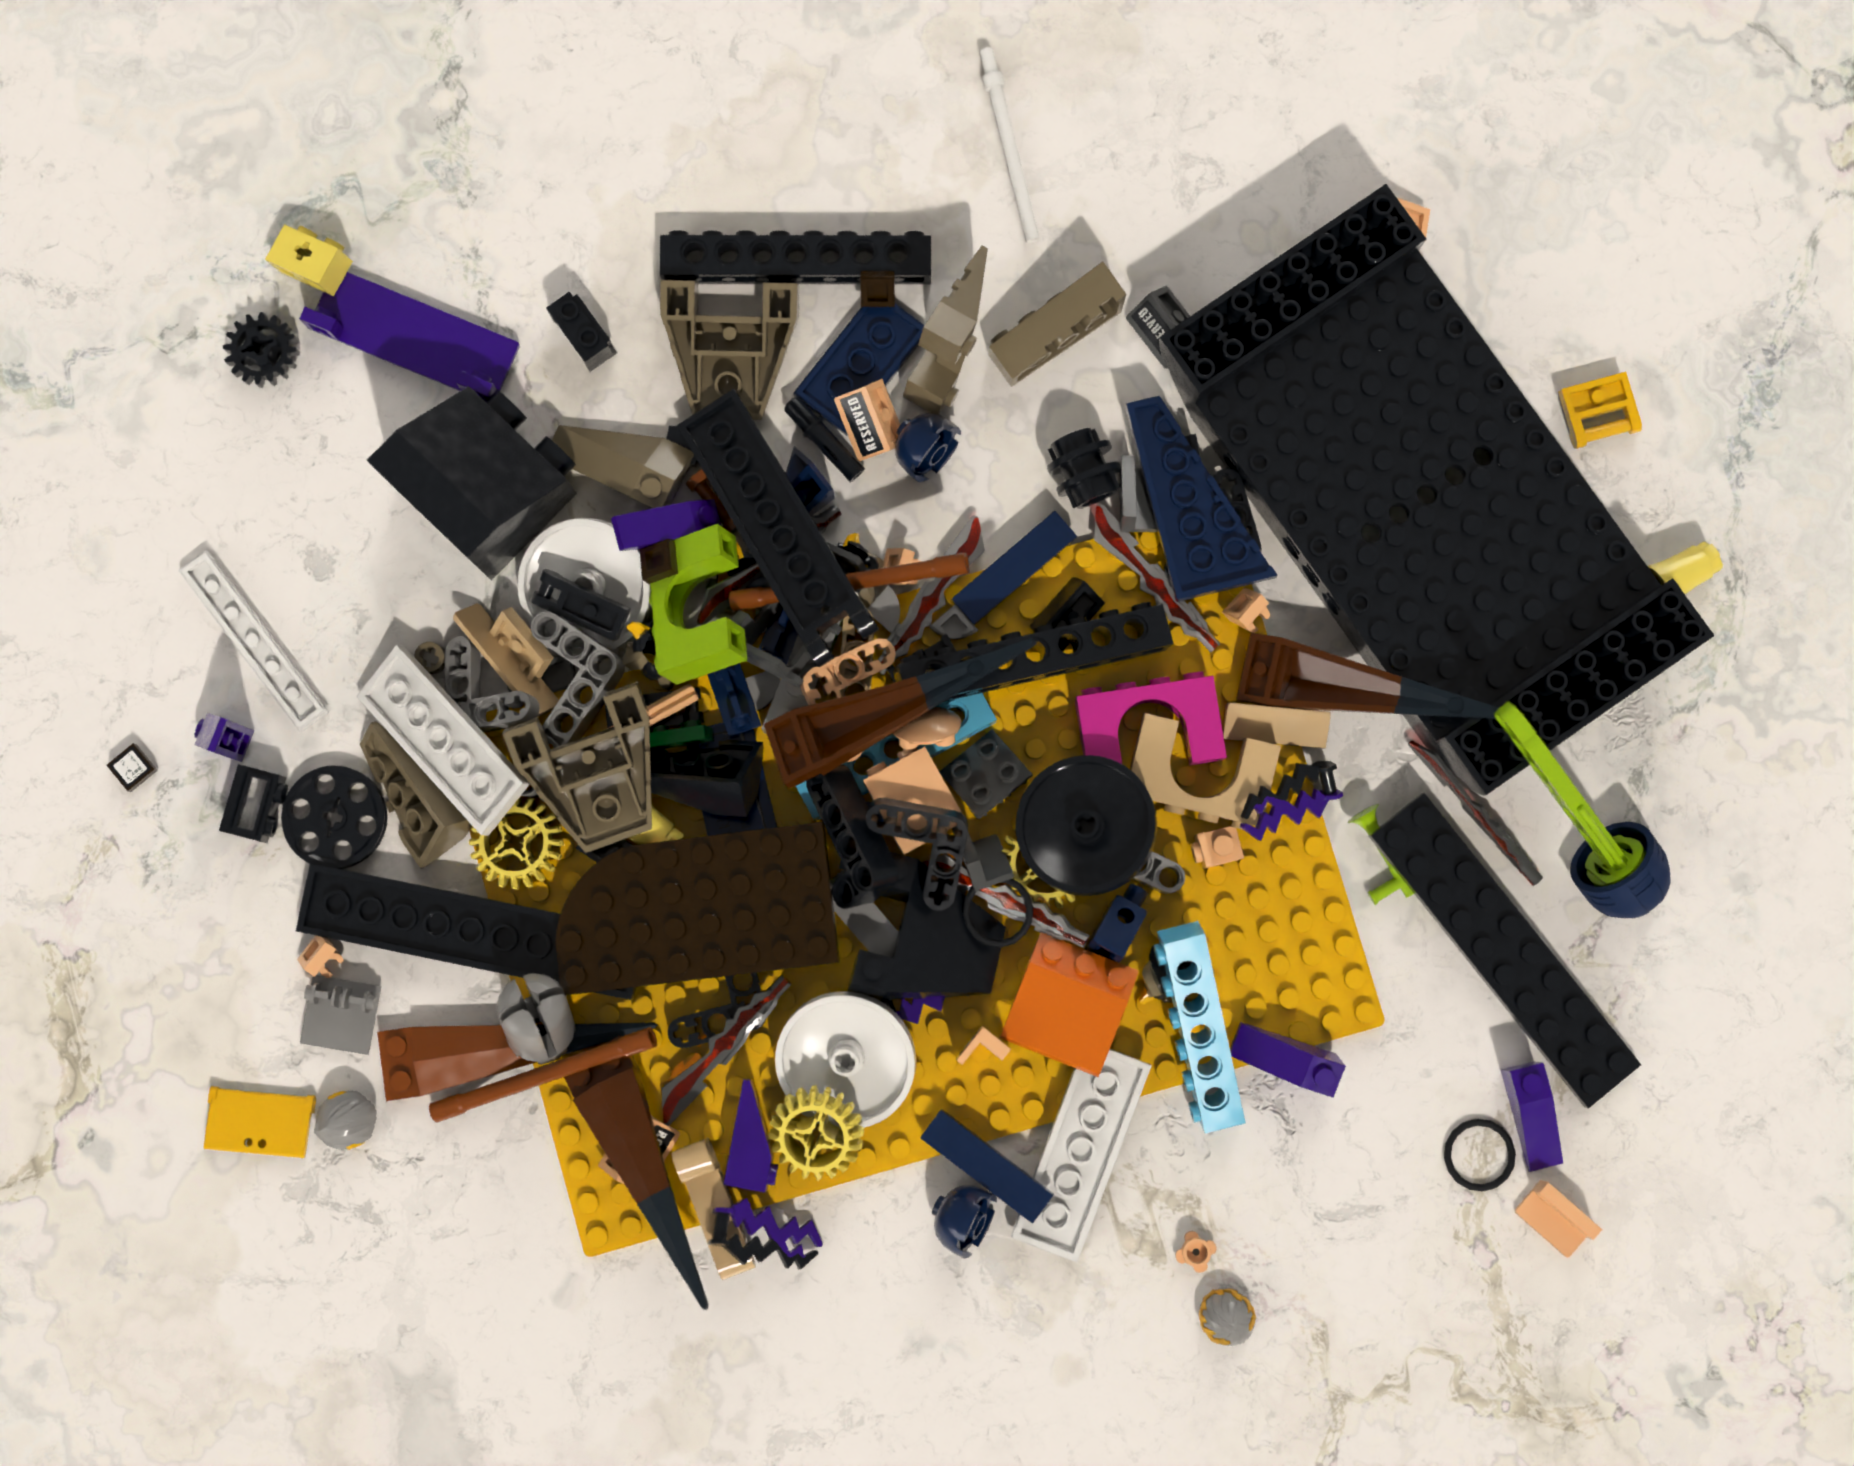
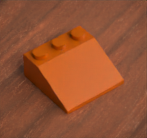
M1041 932L1033 947L1000 1038L1099 1077L1139 971Z

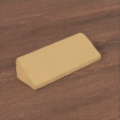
M1227 703L1224 712L1223 737L1226 740L1243 741L1244 738H1251L1271 744L1325 749L1331 712Z

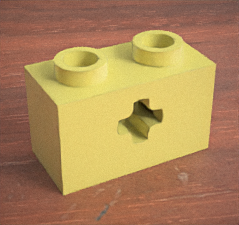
M284 224L265 260L280 273L334 297L353 262L343 253L344 247L330 238H326L324 242L316 239L317 235L303 226H299L296 230Z

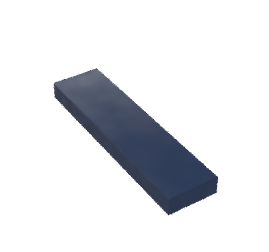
M1056 511L1052 512L957 593L951 601L976 625L1073 542L1077 535Z
M943 1109L938 1112L920 1137L1032 1224L1054 1195L1045 1186Z

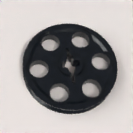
M324 766L303 775L289 790L283 803L281 814L285 839L296 855L309 864L313 863L339 869L355 866L373 854L384 837L388 819L385 800L377 785L363 773L344 766ZM324 775L332 776L335 781L334 789L328 794L320 793L317 788L318 780ZM358 783H363L368 789V795L364 801L356 803L351 799V788ZM301 799L307 800L310 804L309 815L303 819L296 818L293 813L294 804ZM338 808V814L343 816L342 821L335 822L334 826L331 827V821L326 819L328 812L334 813L335 809ZM371 816L376 821V830L371 835L365 836L359 831V822L362 818ZM313 832L318 836L319 844L314 851L307 852L303 849L301 841L305 834ZM341 841L349 842L352 847L351 856L346 860H339L334 854L335 846Z

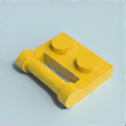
M1626 372L1566 387L1558 391L1570 430V441L1574 449L1585 447L1587 442L1624 432L1633 434L1642 430V422ZM1623 409L1624 419L1588 429L1583 428L1581 420Z

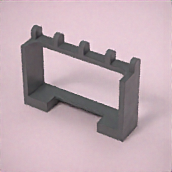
M828 543L843 570L850 573L870 570L859 556ZM862 589L856 590L857 594H859ZM780 602L763 606L754 619L749 614L738 610L731 620L745 629L747 662L800 687L804 680L798 675L810 659L813 660L804 644L791 662L786 665L782 660L753 646L782 607ZM835 623L821 632L820 635L825 640L830 632L839 635L842 628Z

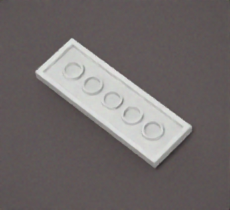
M396 645L356 696L480 835L489 836L530 785L526 778L520 774L515 766L405 646Z
M1110 1049L1099 1077L1074 1068L1033 1175L1035 1180L1054 1193V1195L1033 1224L1022 1215H1018L1011 1233L1013 1239L1078 1262L1152 1065L1150 1063Z

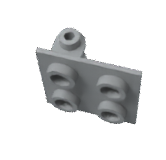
M318 975L313 976L311 985L306 986L304 998L308 999L300 1044L369 1055L382 986L326 978Z

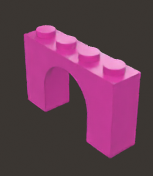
M1200 671L1184 674V680L1170 682V677H1159L1150 679V685L1136 687V682H1126L1115 685L1116 690L1102 692V687L1081 690L1082 695L1076 696L1074 701L1083 755L1101 756L1122 764L1118 740V728L1122 716L1129 709L1139 704L1155 703L1168 708L1179 719L1184 732L1189 766L1223 761L1227 758L1214 676L1204 677V672Z

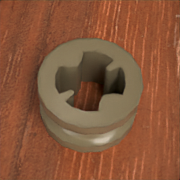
M425 642L417 647L414 657L429 674H436L444 670L445 649L434 642ZM431 649H436L435 655L439 658L436 664L431 662V667H426L427 661L423 658L426 651L431 653Z

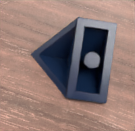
M794 446L786 475L812 516L835 499L834 490L814 463Z

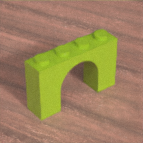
M719 524L672 540L676 545L678 574L650 584L651 594L649 602L653 613L652 635L655 640L656 650L654 665L659 675L676 685L748 660L745 629L729 618L724 617L691 629H686L683 622L685 602L691 591L700 582L739 567L736 536Z

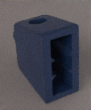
M1129 884L1123 897L1116 895L1108 905L1084 949L1119 963L1124 958L1147 915V911L1141 906L1148 893L1137 885ZM1118 916L1122 917L1125 920L1126 924L1122 923L1118 919Z

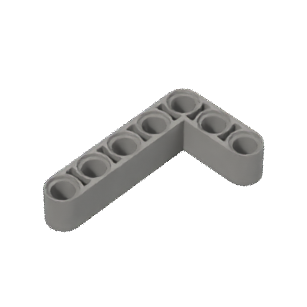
M543 611L538 613L531 622L532 635L551 650L580 668L542 725L548 744H552L553 748L583 737L605 704L604 693L614 690L625 672V665L619 655L564 618L549 611ZM550 621H555V633L550 637H546L544 634L546 624ZM582 639L584 642L583 652L580 655L574 656L572 654V645L575 641ZM610 658L612 661L611 670L607 674L601 675L599 671L600 663L604 659ZM590 686L593 691L592 699L588 703L583 704L580 700L581 691ZM571 715L574 725L570 731L564 733L561 729V722L566 716ZM533 787L530 790H525L521 795L528 798L539 797Z

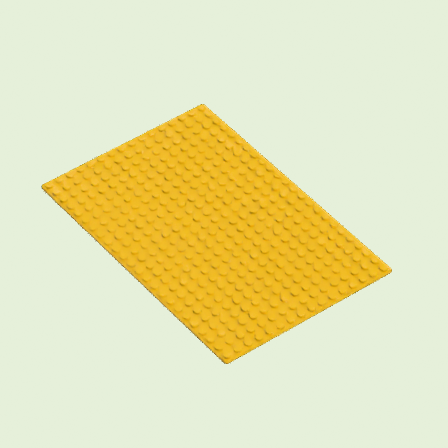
M1129 532L1139 543L1134 547L1149 564H1158L1164 571L1166 561L1158 532ZM1116 533L1104 535L1103 537L1142 573L1146 580V586L1157 593L1168 605L1171 615L1183 619L1189 626L1200 632L1214 650L1210 653L1197 638L1184 635L1179 624L1168 621L1174 644L1166 651L982 693L997 719L996 723L933 757L932 760L938 771H941L993 729L1033 776L1027 780L1026 784L1023 783L1012 792L1010 797L1007 796L1003 803H999L991 809L987 816H983L980 819L973 815L967 804L943 778L961 813L968 821V832L972 842L997 834L1003 849L1011 851L1012 846L1005 842V838L1010 836L1017 841L1014 831L1019 803L1027 787L1039 773L1052 764L1066 758L1083 755L1074 701L1076 696L1082 695L1081 690L1102 687V692L1116 690L1115 685L1121 683L1136 682V687L1150 685V679L1170 677V682L1184 680V674L1203 671L1204 677L1214 676L1222 731L1225 705L1227 703L1258 705L1241 702L1236 699L1251 632L1229 621L1222 613L1244 587L1254 591L1252 584L1184 600L1187 604L1191 601L1206 621L1209 632L1221 643L1216 647L1203 631L1195 626L1171 601L1163 582L1152 578L1124 544L1123 539ZM1090 539L1064 548L974 625L978 629L975 634L963 639L950 640L956 651L967 649L968 643L981 639H987L989 644L1001 641V636L1012 632H1020L1021 636L1033 634L1034 632L1030 625L1073 577L1085 581L1105 602L1091 620L1099 619L1098 615L1109 610L1118 609L1119 614L1130 612L1132 606L1144 602H1151V606H1156L1154 596L1139 590L1140 576L1099 545L1094 539ZM984 570L958 577L943 591L946 605L932 613L931 625L955 605L951 599ZM949 580L940 582L933 594L921 600L915 621L894 647L895 651L907 639L918 635L921 622L929 611L939 603L941 590ZM921 588L897 595L900 604V624L905 620L909 606ZM1258 615L1253 621V624L1258 629L1256 633L1267 635L1263 619ZM874 619L879 628L874 633V639L888 640L891 633ZM1124 625L1125 634L1129 638L1137 639L1136 629L1131 625ZM854 626L855 640L862 641L860 633ZM930 626L924 627L922 638L911 643L907 655L897 658L892 665L895 667L901 664L900 659L911 656V654L920 649L925 650L940 641L941 636L933 632ZM842 631L839 633L832 651L834 658L841 655ZM1092 632V641L1098 646H1105L1103 635L1098 632ZM765 633L759 636L753 644L754 647L759 648ZM1071 643L1065 648L1064 653L1072 654L1073 647ZM876 645L874 646L873 661L880 658L884 649L879 650ZM1032 647L1025 651L1026 656L1031 661H1040V654L1037 649ZM860 651V652H857V654L860 656V658H861V659L863 660V662L865 663L867 657L862 658V653H861V651ZM847 659L851 665L856 666L852 660ZM747 661L740 663L745 678L765 672V670ZM1007 663L999 667V669H1006ZM641 670L625 672L615 687L617 689L638 681L642 695L668 692V690L660 687L658 680H649L642 675ZM926 670L925 673L932 672L935 670ZM887 671L884 675H881L880 672L872 675L871 689L893 683ZM707 674L677 685L675 684L670 690L675 691L686 684H691L694 688H700L701 699H698L699 711H702L704 715V722L701 724L710 726L723 723ZM823 677L817 689L822 698L815 700L816 703L834 699L832 693L824 696L821 686L825 684ZM852 684L846 689L845 695L863 692L865 689L860 684ZM590 686L581 691L580 700L583 704L588 703L592 699L593 691ZM566 689L555 692V696L560 700ZM771 703L766 708L757 712L762 726ZM1144 703L1132 707L1122 716L1118 728V740L1122 764L1130 769L1143 713L1179 721L1171 710L1159 704ZM605 704L583 737L607 729ZM523 705L521 708L516 709L509 707V710L520 714V709L525 708V706ZM683 708L676 712V714H684L686 709ZM498 709L486 712V720L488 722L495 719ZM949 709L960 717L961 723L964 721L965 717L960 709ZM551 712L539 717L541 725L544 724ZM571 715L566 716L561 722V729L564 733L570 731L574 725ZM1179 721L1170 758L1171 773L1175 782L1183 791L1195 797H1210L1220 793L1230 784L1235 775L1243 741L1224 739L1227 758L1223 761L1189 766L1184 732ZM681 726L668 727V730L678 729ZM762 726L755 728L757 742H763L764 746L762 765L777 827L823 822L822 819L814 821L796 786L790 789L784 785L767 734L763 733ZM505 729L484 732L514 765L502 734ZM890 741L884 747L885 755L892 759L898 758L896 754L904 750V748L899 746L898 741ZM1280 745L1281 749L1270 790L1274 794L1277 793L1284 774L1293 778L1296 763L1307 764L1301 746ZM687 746L668 748L666 750L668 753L687 750ZM861 757L854 763V771L859 775H867L866 770L872 768L874 764L869 758ZM1305 777L1301 790L1312 797L1313 783ZM531 784L527 787L526 791L532 788ZM1289 790L1287 801L1294 806L1298 794ZM651 793L652 806L675 824L674 828L685 835L683 839L708 836L702 810ZM869 793L863 795L866 802L871 803L873 801ZM520 796L522 799V807H524V804L528 797ZM540 797L533 798L535 800L533 810H535L540 804H544L547 806L546 812L542 816L543 818L548 814L553 813V811L548 807V805L545 802L542 801ZM1153 801L1157 816V835L1152 851L1182 867L1185 872V881L1179 890L1171 894H1163L1131 879L1123 886L1108 893L1094 896L1074 895L1075 901L1072 903L1063 895L1061 897L1063 908L1057 909L1054 900H1049L1050 910L1053 913L1063 914L1071 926L1089 935V938L1086 940L1088 943L1110 902L1116 895L1123 897L1129 884L1137 885L1148 893L1141 906L1147 911V915L1124 958L1119 962L1139 972L1110 1047L1112 1050L1152 1065L1140 1096L1184 1084L1182 1071L1187 1070L1185 1060L1180 1061L1176 1050L1175 1040L1180 1039L1178 1028H1172L1168 1009L1173 1008V1003H1164L1162 1000L1155 998L1146 1004L1139 1003V998L1145 988L1142 975L1143 968L1149 962L1151 947L1159 943L1157 931L1195 921L1200 923L1206 935L1229 1048L1240 1022L1312 1046L1380 1027L1384 1024V1015L1323 815L1317 818L1307 809L1300 825L1295 824L1283 814L1276 833H1272L1266 828L1261 841L1255 839L1246 831L1236 828L1244 859L1202 869L1201 862L1195 863L1190 844L1195 842L1194 836L1199 833L1229 827L1232 824V820L1219 817L1217 824L1197 819L1199 812L1185 809L1184 815L1164 811V803ZM1268 802L1265 812L1269 814L1272 805ZM522 814L506 817L507 821L516 830L531 826L536 822L530 816ZM556 818L549 826L562 827L561 833L553 835V839L564 841V845L561 847L553 846V852L561 854L562 857L560 860L550 857L548 863L554 865L556 869L554 872H550L543 867L541 871L546 878L543 882H540L532 875L533 887L527 888L523 879H521L519 889L514 890L511 887L510 878L504 888L498 886L500 875L491 882L486 880V875L490 868L482 871L481 875L488 899L561 913L576 883L596 862L576 849L577 842ZM498 825L494 828L490 838L491 854L502 840ZM470 828L471 838L479 839L480 834L471 831ZM825 828L830 878L832 879L843 869H839L841 859ZM952 828L948 830L947 834L954 835ZM542 831L531 844V851L535 856V860L538 859L543 848ZM510 833L512 837L509 841L513 843H509V847L523 852L521 850L523 844L520 842H524V838ZM882 834L890 852L903 855L894 838ZM629 838L625 839L632 845H638ZM926 842L904 854V856L919 859L928 866L929 861L926 860L930 858L932 843ZM474 846L475 851L480 850L479 846ZM1019 849L1016 857V870L1020 877L1030 867ZM516 855L502 859L497 863L507 871H520L527 868L524 862ZM483 858L477 859L478 864L483 861ZM936 862L937 865L942 868L951 867L947 864ZM1165 868L1159 874V881L1163 886L1171 888L1177 882V875L1172 869ZM960 872L958 881L973 886L970 878ZM1039 877L1026 885L1031 890L1040 893L1058 891L1047 885ZM998 883L992 886L996 888L1007 883ZM988 888L981 889L1000 898L1007 908L1026 910L1024 904H1018L1017 900L1006 892L999 893ZM1017 890L1015 891L1018 896L1021 895ZM974 895L972 901L1006 927L1003 939L1012 937L1021 929L1024 922L1014 920L989 909L987 900ZM883 896L879 897L873 903L899 932L906 902ZM1035 908L1033 910L1034 914L1050 921L1054 925L1058 926L1061 930H1063V928L1060 927L1056 922L1047 919V917L1040 908ZM835 911L840 963L758 972L762 991L767 990L781 975L785 976L784 980L764 999L765 1003L774 998L788 981L792 985L780 996L778 1004L767 1017L765 1024L759 1029L750 1031L746 1042L727 1065L718 1064L703 1080L708 1086L672 1124L668 1125L680 1132V1136L666 1157L664 1164L684 1230L700 1226V1222L686 1184L681 1182L677 1174L671 1153L682 1147L709 1138L725 1178L743 1079L753 1080L769 1136L770 1130L774 1128L771 1126L770 1120L772 1116L777 1115L775 1109L778 1104H785L784 1099L786 1095L780 1086L776 1073L775 1052L778 1039L786 1022L807 1001L826 993L847 991L854 961L859 950L868 951ZM1118 916V919L1126 924L1125 920ZM1030 925L1026 935L1015 944L1001 947L990 994L969 995V997L945 996L941 1012L923 1004L918 1024L903 1020L912 1036L916 1051V1070L910 1091L894 1113L881 1122L864 1128V1134L860 1137L863 1141V1146L861 1150L856 1151L858 1153L856 1161L853 1163L848 1162L849 1166L846 1171L842 1172L837 1169L836 1176L832 1179L824 1171L823 1177L819 1181L815 1178L814 1172H810L808 1177L803 1179V1170L797 1168L795 1172L790 1173L791 1162L788 1161L780 1164L779 1157L782 1152H773V1164H778L775 1185L768 1184L766 1192L728 1186L734 1204L747 1198L751 1209L754 1210L942 1155L920 1138L941 1109L985 1142L1054 1122L1074 1067L1000 1038L1033 947L1040 935V932L1034 930L1035 926ZM1063 940V941H1065V942H1068V943H1070V944H1073V945H1075V946H1078V945H1076V944L1070 942L1069 940ZM750 973L734 975L733 984L736 989L746 991L752 986L753 978ZM509 975L510 982L515 979L523 999L530 997L524 978ZM725 976L636 987L634 1000L595 992L566 995L575 1024H657L653 1028L657 1039V1046L633 1056L640 1069L650 1113L662 1123L670 1120L680 1098L689 1093L702 1072L722 1050L733 1047L737 1035L716 1040L711 1055L670 1092L663 1108L662 1087L709 1053V1042L688 1048L674 1046L668 1038L669 1025L679 1017L731 1004ZM756 991L748 996H737L738 1004L743 1001L746 1004L750 1003ZM902 998L893 999L896 1012L900 1011ZM903 998L912 1005L913 998ZM752 1008L742 1013L743 1020H749L759 1009ZM715 1013L709 1018L708 1027L713 1033L718 1034L724 1031L727 1019L723 1014ZM702 1017L695 1018L698 1023L697 1026L686 1027L684 1022L679 1023L680 1029L675 1031V1037H681L685 1043L689 1041L688 1036L690 1034L700 1032V1039L706 1038L707 1036L702 1029ZM1197 1025L1191 1032L1198 1033L1204 1029L1205 1025ZM981 1026L1011 1049L1005 1058L1001 1060L979 1043L963 1065L956 1060L960 1052ZM601 1043L595 1046L564 1054L556 1061L601 1046L605 1043ZM1212 1056L1203 1057L1198 1064L1207 1063ZM1232 1057L1234 1069L1249 1065ZM536 1062V1063H533V1067H534V1069H535V1068L544 1066V1065L549 1064V1063H545V1064H542V1065H541V1064H538V1062ZM563 1077L540 1085L539 1089L585 1255L594 1257L658 1238L625 1184L615 1180L598 1166L605 1152L573 1102L574 1097L565 1078ZM800 1113L796 1115L794 1118L800 1119L801 1116H806ZM817 1123L812 1133L815 1135L813 1141L814 1144L816 1143L818 1136H820L821 1133L818 1130L820 1125L819 1123ZM769 1139L772 1147L775 1140ZM794 1139L795 1142L802 1149L805 1150L803 1143L797 1139ZM834 1147L833 1150L823 1148L817 1154H828L836 1151L838 1148Z

